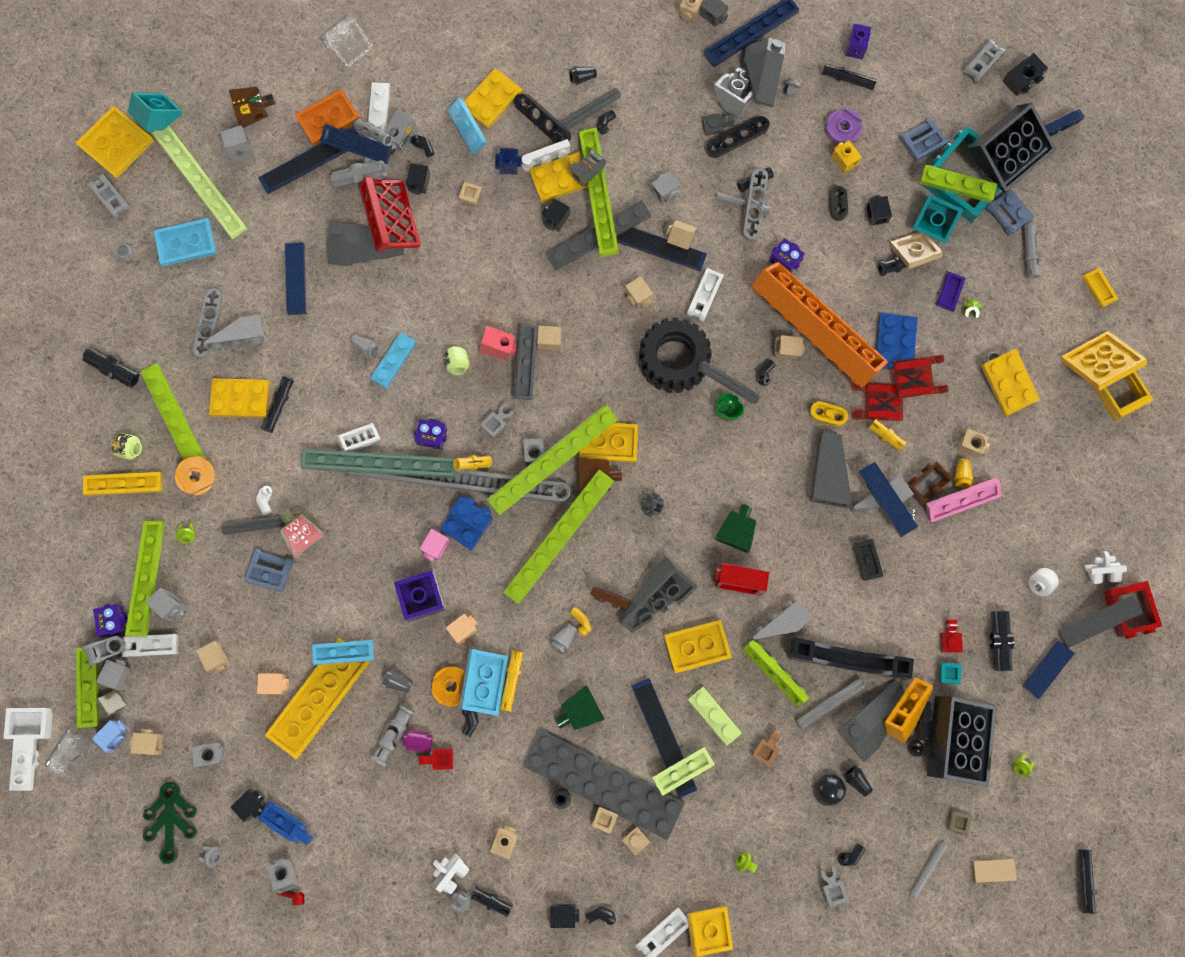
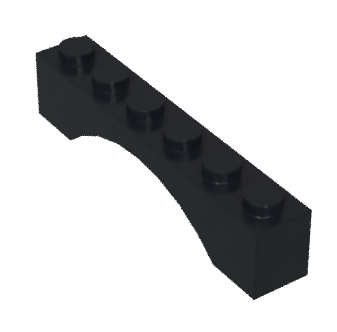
M799 638L792 640L789 660L901 680L912 679L914 659L850 650Z

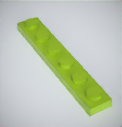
M156 363L140 371L183 460L191 456H201L206 459L159 364Z
M163 521L143 522L125 632L127 637H148L152 608L146 601L155 593L165 529Z

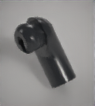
M613 110L598 119L597 130L602 135L609 131L607 127L608 122L616 118Z
M462 710V715L465 716L467 721L462 733L471 737L479 723L477 712Z
M857 843L852 852L839 853L837 857L838 863L842 866L856 865L866 849Z

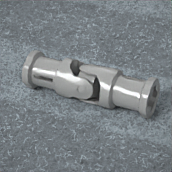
M399 705L397 715L394 720L391 719L384 732V736L378 742V748L374 755L370 756L371 760L384 767L386 766V760L390 753L396 749L397 743L407 729V723L411 716L415 715V712ZM396 727L398 732H394L392 728Z

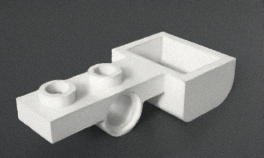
M6 708L4 739H14L9 791L33 790L34 772L39 765V762H37L39 752L36 750L37 739L51 738L53 712L50 708Z

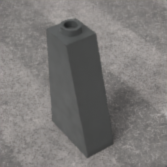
M826 430L819 437L810 502L849 508L852 499L842 435L832 430Z

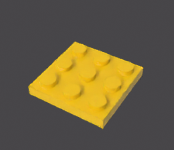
M113 106L76 142V145L117 179L154 142V139L117 107Z
M1109 331L1061 356V361L1099 391L1147 365L1145 357Z

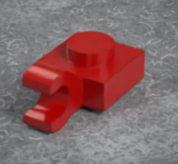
M946 619V633H941L942 653H963L962 633H956L957 619Z
M434 749L433 756H418L419 765L433 764V770L454 769L453 749Z

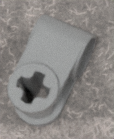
M114 636L82 647V650L86 652L89 660L88 666H92L116 656L123 651L125 644L123 639ZM114 641L118 644L119 648L117 651L110 650V642Z

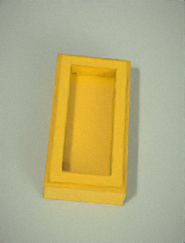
M1100 268L1082 276L1100 308L1118 300L1117 295Z

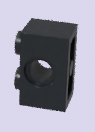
M1033 53L1010 70L1003 79V83L1016 96L1021 93L1026 94L1032 88V84H1039L1046 77L1044 74L1048 67Z

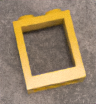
M1136 371L1127 375L1124 379L1137 400L1121 409L1106 387L1099 391L1092 386L1114 422L1154 400Z

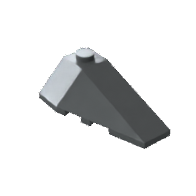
M767 38L746 46L743 62L748 69L747 76L752 83L751 90L755 103L773 108L786 42Z
M330 222L327 237L328 264L349 266L355 263L370 262V260L404 255L405 248L385 249L384 252H376L370 228L348 223ZM392 234L388 235L390 243H397L399 241Z
M665 556L651 570L619 622L633 633L652 621L653 615L657 612H667V606L677 601L678 604L683 602L698 586L674 562Z
M896 679L837 730L863 762L879 749L887 735L885 721L906 692Z

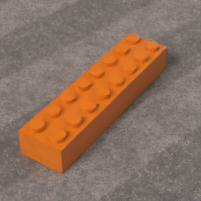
M780 262L764 269L751 285L759 296L764 297L772 308L777 309L786 321L791 322L799 333L804 334L813 346L818 347L827 359L832 360L840 371L851 377L852 382L861 388L869 383L888 363L882 355Z

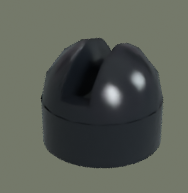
M912 741L909 743L908 752L912 754L911 756L919 757L923 755L925 748L922 742ZM912 746L921 747V751L912 750Z

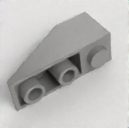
M260 315L240 317L205 341L207 350L220 351L222 348L227 347L236 349L242 345L256 346L261 344V342H264Z
M901 475L897 478L892 476L887 479L902 503L914 495ZM868 492L870 496L865 499L860 497L852 503L854 506L850 511L880 510L881 507L871 492Z
M798 600L795 603L790 601L782 607L784 612L779 616L775 613L767 620L769 623L767 626L762 628L760 625L752 632L754 636L750 640L754 639L756 641L796 633L813 618Z

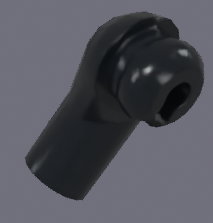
M419 135L411 137V144L423 149L426 157L435 155L428 138Z
M768 360L757 370V381L761 386H767L771 382L769 372L776 367L772 360Z
M603 906L585 914L589 924L598 919L605 921L607 925H613L616 922L615 913Z

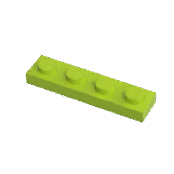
M930 165L924 166L920 180L922 185L992 203L997 187V183Z
M753 639L742 649L797 708L809 699L805 690L792 680L788 672L782 670L778 662L764 651L760 643Z
M76 648L77 728L100 727V707L96 702L99 698V683L96 682L99 677V663L88 666L89 660L82 648Z

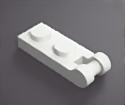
M568 139L525 154L522 157L523 170L529 172V169L534 166L551 162V160L566 157L570 153Z
M709 268L706 269L688 309V316H695L700 321H705L724 277L723 274ZM699 305L704 308L702 311L696 309V306Z
M178 634L148 635L147 638L122 637L125 644L122 657L178 655ZM133 643H136V650H132Z
M677 907L635 945L638 951L641 950L645 957H656L689 927L687 917ZM650 941L656 946L653 950L647 946Z

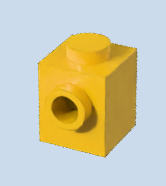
M850 140L835 146L832 154L833 160L843 174L858 166L862 158Z

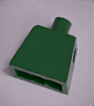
M741 504L738 513L730 511L714 540L749 553L756 526V520L749 517L752 508Z
M587 685L564 702L561 706L565 713L554 718L560 729L571 723L574 731L605 720Z

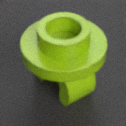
M968 299V302L963 303V306H966L964 315L968 317L969 311L974 310V317H979L980 311L978 308H982L983 304H980L979 300Z
M190 523L188 529L183 528L182 524L179 525L176 539L182 543L193 542L196 539L193 524Z
M1023 754L1012 762V769L1017 775L1028 777L1032 773L1034 763L1026 762L1024 760L1026 755Z
M748 852L738 855L735 862L736 869L739 872H744L748 869L755 873L758 865L751 862V855Z

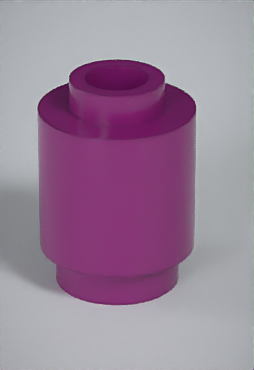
M409 730L408 734H404L402 745L406 746L408 751L425 753L426 751H431L433 735H428V732Z

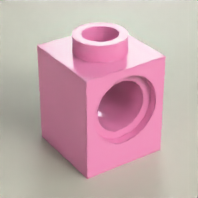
M431 529L420 548L421 552H423L422 556L430 561L434 559L439 561L450 542L449 538Z

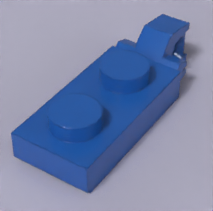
M272 801L268 802L258 817V820L289 841L297 843L300 840L307 845L313 839V836L305 832L307 827L304 823Z

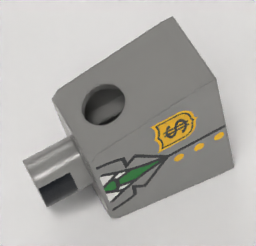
M399 109L395 111L384 131L393 137V143L390 145L393 146L390 156L394 154L397 148L404 152L411 142V137L420 130L414 119Z

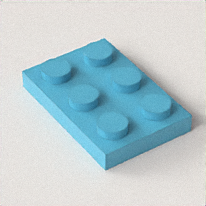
M209 218L154 230L159 261L162 267L217 254Z
M469 649L459 709L499 715L508 656Z

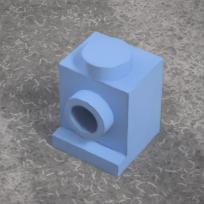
M109 720L92 739L106 753H113L115 751L113 746H118L124 740L123 736L127 733L126 730L128 728L121 721Z

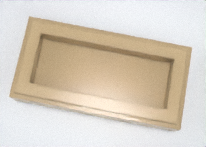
M1014 859L972 861L974 882L976 883L1017 880Z

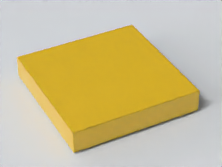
M727 907L687 913L693 957L733 950Z

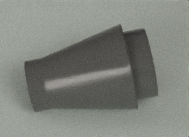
M389 669L382 684L386 685L385 688L409 693L413 682L406 679L395 669L394 671Z

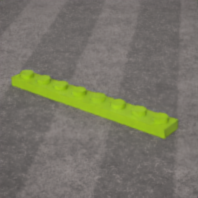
M597 127L579 131L583 158L593 150L602 156ZM603 168L588 182L601 258L619 254L606 175Z
M606 404L486 499L497 515L500 516L618 421L609 406Z
M600 469L597 471L503 593L517 604L522 601L615 482Z

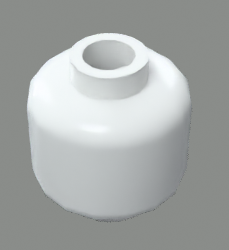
M1040 568L1029 579L1030 590L1041 597L1050 595L1059 584V579L1055 572L1048 568Z

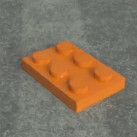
M342 89L295 114L297 121L313 146L321 143L320 139L324 124L344 130L353 125L355 120L360 119Z

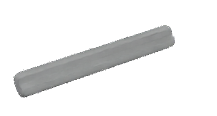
M861 679L855 680L797 719L798 726L801 729L806 728L865 688V684Z

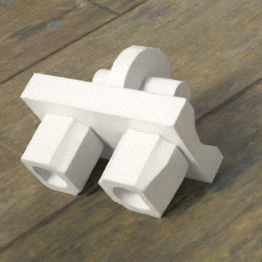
M1102 551L1100 557L1094 558L1095 563L1100 564L1084 565V570L1089 573V580L1093 584L1103 583L1104 573H1108V581L1121 582L1122 572H1127V566H1121L1119 562H1115V556H1110L1107 551Z
M455 853L450 861L444 857L441 863L437 860L433 862V865L436 867L432 873L436 877L433 885L440 893L442 890L449 894L453 893L457 884L451 878L455 873L463 878L469 871L458 854Z

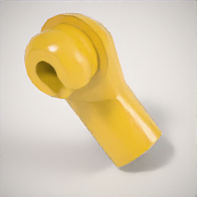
M574 607L570 615L581 624L578 632L582 636H586L592 629L588 617L580 609Z

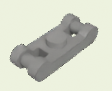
M993 40L982 49L963 72L965 75L973 77V81L976 83L983 78L1006 51L1004 48L996 46V42ZM977 67L980 71L977 72L974 68Z
M103 173L98 175L99 178L95 181L91 180L87 183L115 218L119 217L122 211H127L131 208ZM118 201L120 204L114 208L112 205Z

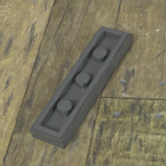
M518 323L512 399H533L538 325Z
M1132 595L1060 629L1059 632L1068 648L1143 612Z

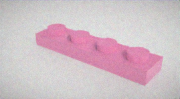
M993 478L926 503L929 521L932 523L1001 497L1000 481L997 478Z

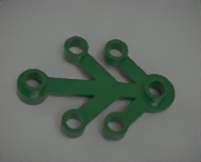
M174 782L163 784L159 790L160 797L150 808L143 812L145 820H154L157 816V811L165 804L163 815L150 829L145 830L143 833L145 841H153L158 831L165 825V848L159 854V858L164 864L173 863L178 858V851L174 848V824L183 832L184 837L187 839H192L197 835V829L194 826H189L174 811L175 803L184 811L185 817L192 818L197 814V808L193 805L190 806L180 796V788ZM169 788L173 790L172 796L167 795ZM189 808H192L194 811L191 816L187 813ZM149 810L153 812V816L151 818L147 817V812ZM188 829L193 830L194 833L192 836H188ZM149 831L153 834V837L151 839L147 838V833ZM168 851H172L173 857L171 859L167 857Z

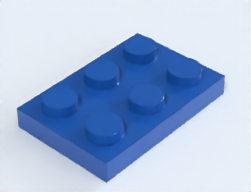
M880 313L876 351L888 361L883 369L895 370L896 363L915 360L918 317ZM912 367V368H907V369H902V370H899V371H907V372H908V371L914 370V367Z

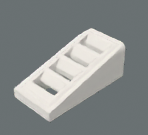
M373 423L337 436L340 449L345 452H357L380 441ZM367 430L370 431L373 438L369 439L366 433ZM362 433L365 441L361 440L359 434ZM355 436L357 444H354L352 437ZM346 440H348L350 444L349 447H347L345 444Z

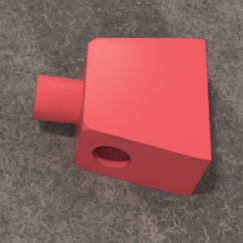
M486 326L478 353L508 360L510 354L516 356V344L513 343L515 336Z

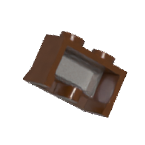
M937 461L933 465L928 463L921 470L923 474L919 478L915 475L907 483L914 493L912 497L921 507L953 479Z

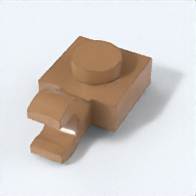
M773 730L768 741L761 739L751 756L770 767L779 752L775 745L782 734Z

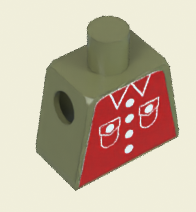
M287 508L278 515L285 523L279 528V531L295 558L325 536L323 530L302 512L294 517Z

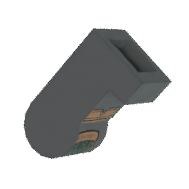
M593 150L579 163L576 164L574 162L569 166L571 176L583 187L604 168L606 160Z

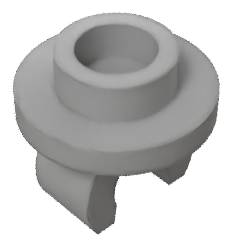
M788 78V80L783 82V85L788 86L786 96L793 97L795 88H801V84L798 83L799 80Z
M216 846L203 847V850L207 852L204 858L199 859L200 862L205 863L207 867H215L221 861V849Z
M459 891L452 895L450 906L453 911L463 913L470 907L471 900L467 893Z

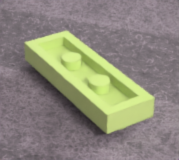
M704 687L688 699L726 746L742 734Z
M703 747L655 775L652 779L663 796L715 764L706 748Z

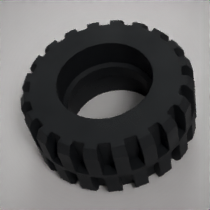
M673 317L672 321H668V318L662 319L661 324L656 322L652 325V329H648L645 332V336L640 343L639 367L642 368L643 376H647V381L651 385L653 383L656 384V389L661 390L665 388L667 393H671L672 390L682 393L683 389H687V391L693 389V386L698 385L702 378L705 377V374L698 371V366L701 361L710 364L712 349H710V340L705 338L706 333L704 330L699 331V325L696 323L691 325L689 320L685 318L683 321H678V317ZM672 341L683 343L692 352V362L683 369L674 370L667 368L657 358L659 347Z

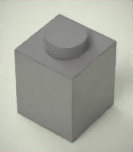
M117 658L114 661L106 660L96 682L115 690H121L131 668L125 666L127 662Z

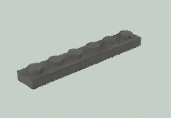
M643 200L613 216L616 237L651 218V214ZM595 227L546 254L555 271L599 247Z

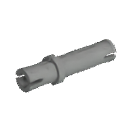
M361 119L355 120L354 128L362 132L365 137H371L385 146H390L393 143V137L376 128L374 124L364 122Z
M1029 223L1024 225L1027 253L1025 263L1028 266V278L1037 279V277L1041 276L1039 269L1041 259L1038 255L1036 224Z

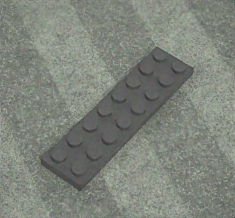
M543 730L540 731L523 767L618 814L667 841L685 804L668 794L662 796L658 789Z

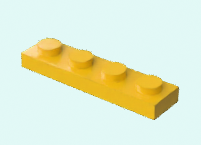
M161 472L83 476L84 496L163 492V473Z

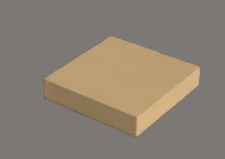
M921 232L892 241L890 248L900 257L908 269L942 258V250L929 236Z

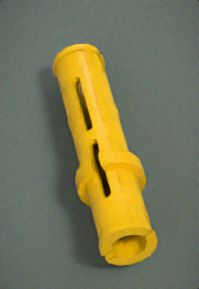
M511 650L509 667L506 668L507 677L500 710L512 712L517 681L522 672L520 670L524 655L522 652Z

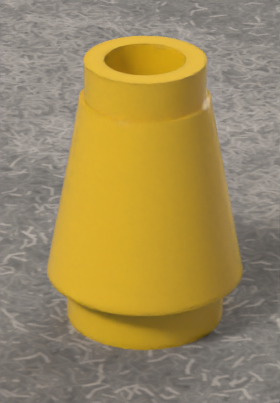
M963 458L958 460L954 477L955 486L958 488H969L971 483H973L969 459Z

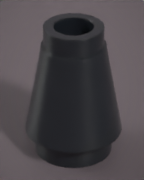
M573 67V69L569 70L570 81L572 84L576 83L578 85L596 78V68Z
M853 766L845 772V781L862 794L863 797L868 796L873 791L861 768Z
M562 788L555 790L551 796L552 804L558 809L567 808L571 803L570 793ZM559 795L564 796L565 801L563 803L557 801Z

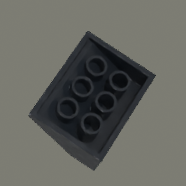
M1033 103L1016 106L967 147L974 162L994 183H997V186L1003 192H1007L1057 150Z
M935 696L927 768L928 777L989 787L996 706L951 696Z

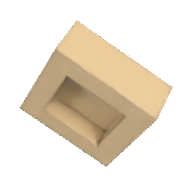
M464 182L458 197L459 201L477 206L482 187Z
M599 807L592 827L611 834L618 814Z
M637 826L622 839L635 856L650 843Z

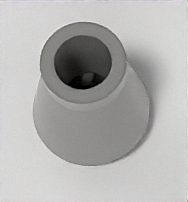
M354 335L351 338L350 344L357 348L366 358H373L377 355L379 345L376 341Z
M567 624L565 628L551 639L550 646L558 653L563 654L564 651L568 650L577 629Z

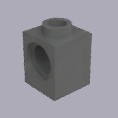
M706 0L701 5L699 15L716 27L719 23L723 24L726 21L728 5L721 0Z

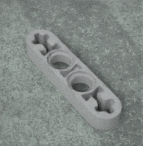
M762 168L755 169L750 176L742 235L746 240H754L760 234L768 182V173ZM761 173V177H764V179H761L759 186H756L758 178L755 176ZM753 191H759L761 193L760 200H754L752 198ZM750 209L758 211L759 215L757 218L753 219L750 217ZM747 221L757 222V224L753 225L755 233L752 236H749L750 234L747 232L751 227V223H747Z
M216 288L207 290L203 300L193 345V352L200 359H206L212 353L211 350L203 351L202 354L198 351L203 348V342L200 340L206 341L215 335L218 327L223 295ZM216 294L218 298H215L213 302L210 296L212 297ZM214 311L215 316L212 319H206V313ZM204 329H211V334L208 337L202 336Z

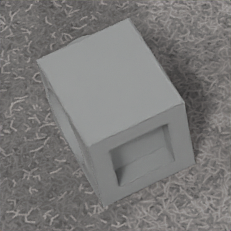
M524 439L525 466H529L544 454L543 439ZM535 450L540 454L538 457L532 458L529 456L531 451Z
M221 743L192 747L194 768L222 764L225 758V749L223 746L221 747ZM211 749L213 751V758L209 761L206 758V753Z
M279 859L273 862L274 865L268 866L274 892L280 894L298 887L292 862L286 859ZM286 870L285 878L279 880L281 871Z

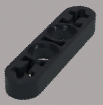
M519 94L515 97V107L551 140L558 143L568 139L570 142V131L529 94ZM522 99H525L524 102H525V104H527V105H522V104H523ZM535 108L540 112L538 119L533 116ZM547 120H550L553 124L551 130L546 128ZM558 133H564V140H560L561 135H559Z
M764 116L756 117L711 140L707 144V155L711 158H718L765 134L770 126L769 120ZM760 122V124H765L764 128H762L761 126L757 127L758 123ZM748 130L751 135L744 137L741 135V131ZM732 138L735 140V143L728 145L725 140ZM712 146H714V148L719 147L718 151H711Z

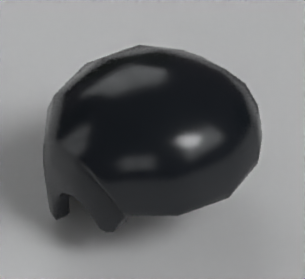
M826 774L815 782L813 794L816 800L823 806H834L844 799L846 786L839 776Z

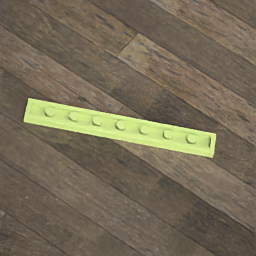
M170 126L166 127L163 131L151 132L231 239L246 231V226Z

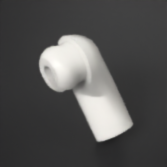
M263 486L256 497V503L263 515L272 512L268 504L272 494V489L269 486Z

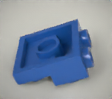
M460 496L439 530L472 551L493 521V517L490 516L492 512L483 506L481 509L474 505L476 502L470 497L466 496L464 499Z

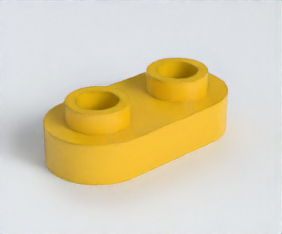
M818 401L810 408L811 418L824 424L840 427L848 420L847 411L836 405ZM816 410H821L822 415H818ZM834 415H839L841 419L836 420Z

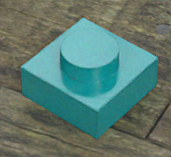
M940 663L939 683L960 685L962 664Z

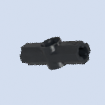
M92 347L86 349L83 353L82 361L98 369L103 375L109 376L110 379H115L130 388L139 381L140 374L124 366L116 358L110 355L106 356Z
M992 611V632L989 638L992 640L990 648L993 650L994 671H1013L1012 650L1014 648V635L1010 629V612Z

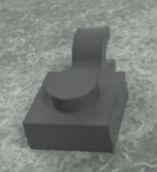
M720 114L702 117L706 136L723 133L724 128L735 126L734 114L726 115L721 118Z

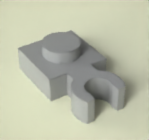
M505 404L499 408L497 415L492 412L480 424V427L493 439L507 426L504 421L511 419L514 415L513 411H510L509 414L503 413L507 408Z
M830 867L832 872L830 877H826L823 870L820 871L821 878L827 883L822 886L828 907L849 901L843 881H836L837 872L834 867Z

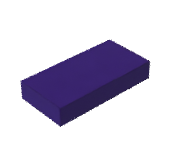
M948 272L936 306L954 312L966 278Z

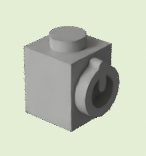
M669 171L664 175H658L654 182L651 183V192L661 204L665 201L667 203L672 202L681 193L679 190V179L675 175L672 176Z

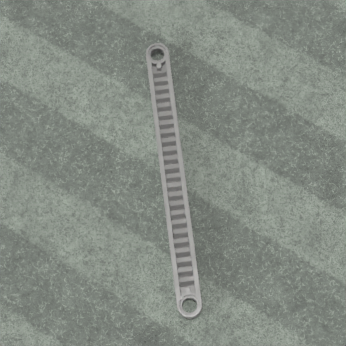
M464 469L456 471V479L347 472L352 476L494 494L515 477ZM543 480L522 498L564 503L570 499L571 491L565 483ZM564 488L567 494L565 497L559 498L556 496V490Z

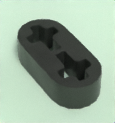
M835 186L829 195L830 214L834 220L842 221L848 214L847 191L842 186ZM836 192H839L841 195L840 201H838L837 195H835ZM838 206H840V211L842 212V215H839L838 212H836Z

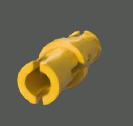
M877 419L868 428L880 436L883 442L886 441L897 449L898 452L906 444V441L894 434L891 428L889 430Z
M470 455L468 458H456L453 461L456 471L463 469L473 471L477 470V468H489L492 465V459L489 455L481 457Z

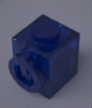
M500 148V153L495 155V169H499L500 174L518 175V168L522 167V156H519L518 149Z

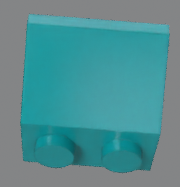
M131 93L128 113L148 132L163 131L183 113L175 103L165 94Z
M929 194L912 229L946 244L964 209Z

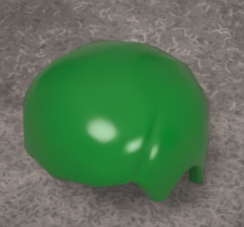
M731 393L721 394L714 404L716 415L724 421L737 420L743 415L745 405L739 401V396L732 395Z

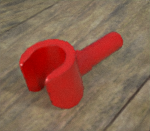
M276 893L280 896L292 898V905H302L305 903L304 893Z

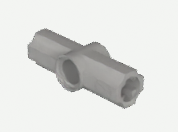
M382 160L367 164L356 163L350 165L347 169L332 172L330 178L334 188L337 189L350 185L359 186L364 177H372L373 180L386 177L387 167Z

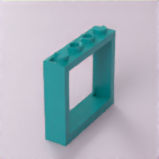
M969 126L964 131L959 130L953 138L955 141L952 144L950 142L943 150L944 154L942 156L938 155L932 162V165L940 168L964 139L972 144L981 135ZM920 184L937 198L964 209L961 216L970 223H973L989 204L988 202L980 201L973 208L955 193ZM998 186L996 187L994 197L1001 190Z

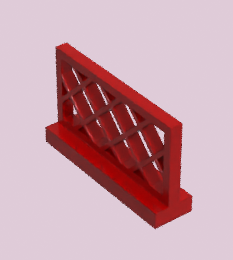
M364 177L359 185L376 252H384L385 249L420 247L421 243L404 181L373 180L372 177ZM375 186H380L385 190L383 195L376 191ZM399 186L401 193L398 195L390 187ZM387 192L396 198L393 203L384 197ZM397 200L404 205V211L395 205ZM383 201L390 208L385 211L380 207L379 202ZM391 208L400 214L398 219L389 214ZM385 217L394 223L392 228L385 224ZM401 217L409 221V227H406L399 221ZM396 225L405 231L402 236L393 230ZM406 233L413 237L414 242H409L404 238ZM392 234L399 241L397 243H390L388 235Z

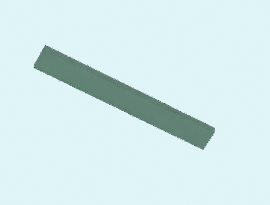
M303 449L301 468L307 470L456 479V470L453 466V461L456 458Z

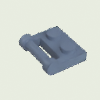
M931 118L924 121V124L899 135V140L905 145L916 162L943 148L948 143ZM926 130L930 131V133L912 142L911 138Z
M1012 189L985 208L1006 229L1005 232L1008 236L1035 217ZM998 206L1001 207L1015 225H1012L997 208Z
M256 548L244 581L283 592L294 559L289 557L285 559L264 553L263 550ZM260 560H264L284 567L282 571L258 565Z

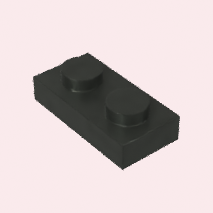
M873 539L854 543L853 547L863 581L883 577V571Z

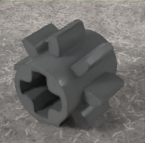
M655 492L652 495L647 493L641 500L640 509L649 517H652L653 514L658 516L664 509V499L660 498V495Z

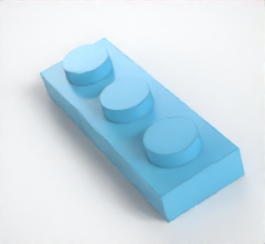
M458 98L447 111L471 154H476L487 144V141L464 100Z
M400 332L370 379L387 389L417 342Z
M373 640L312 645L313 665L374 661Z

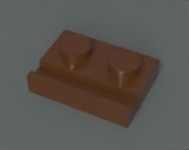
M594 586L590 595L594 596L593 599L602 603L605 601L610 602L612 607L619 610L627 609L631 601L597 586Z

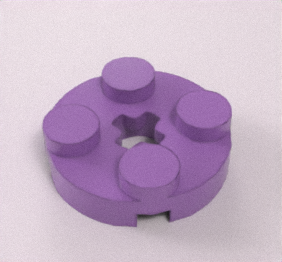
M837 110L828 118L826 134L836 144L842 142L844 144L849 140L851 143H854L862 133V120L852 110ZM846 124L848 130H842L840 125L844 126Z

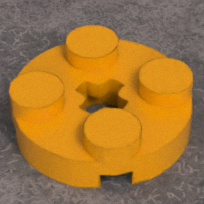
M191 456L181 461L178 465L175 481L183 492L200 495L207 492L213 485L215 470L213 465L203 457ZM191 471L199 472L201 474L199 476V480L196 481L195 478H190V476L192 475Z
M445 667L436 673L432 683V694L440 704L448 707L460 705L465 671L456 667ZM456 682V691L453 692L452 690H450L448 692L447 688L449 686L447 683Z

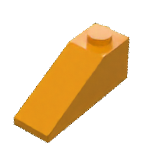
M916 677L885 721L887 735L905 744L916 727L933 690V685Z

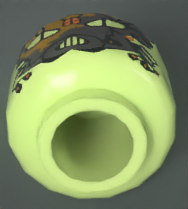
M453 346L443 355L444 364L449 373L461 375L469 368L470 362L465 349Z
M118 434L111 443L113 454L119 458L132 460L142 451V444L139 438L133 435Z

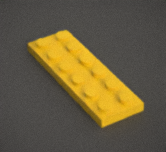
M338 638L335 643H340V642H345V641H343L341 638ZM371 661L318 665L265 736L298 760Z

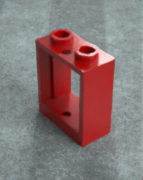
M722 563L720 568H717L714 573L713 582L716 583V588L762 596L767 592L770 572Z
M1148 581L1104 591L1108 607L1119 602L1118 596L1140 591L1150 621L1149 625L1128 629L1126 621L1114 626L1118 637L1125 636V639L1138 637L1137 632L1143 631L1144 635L1155 633V628L1163 627Z

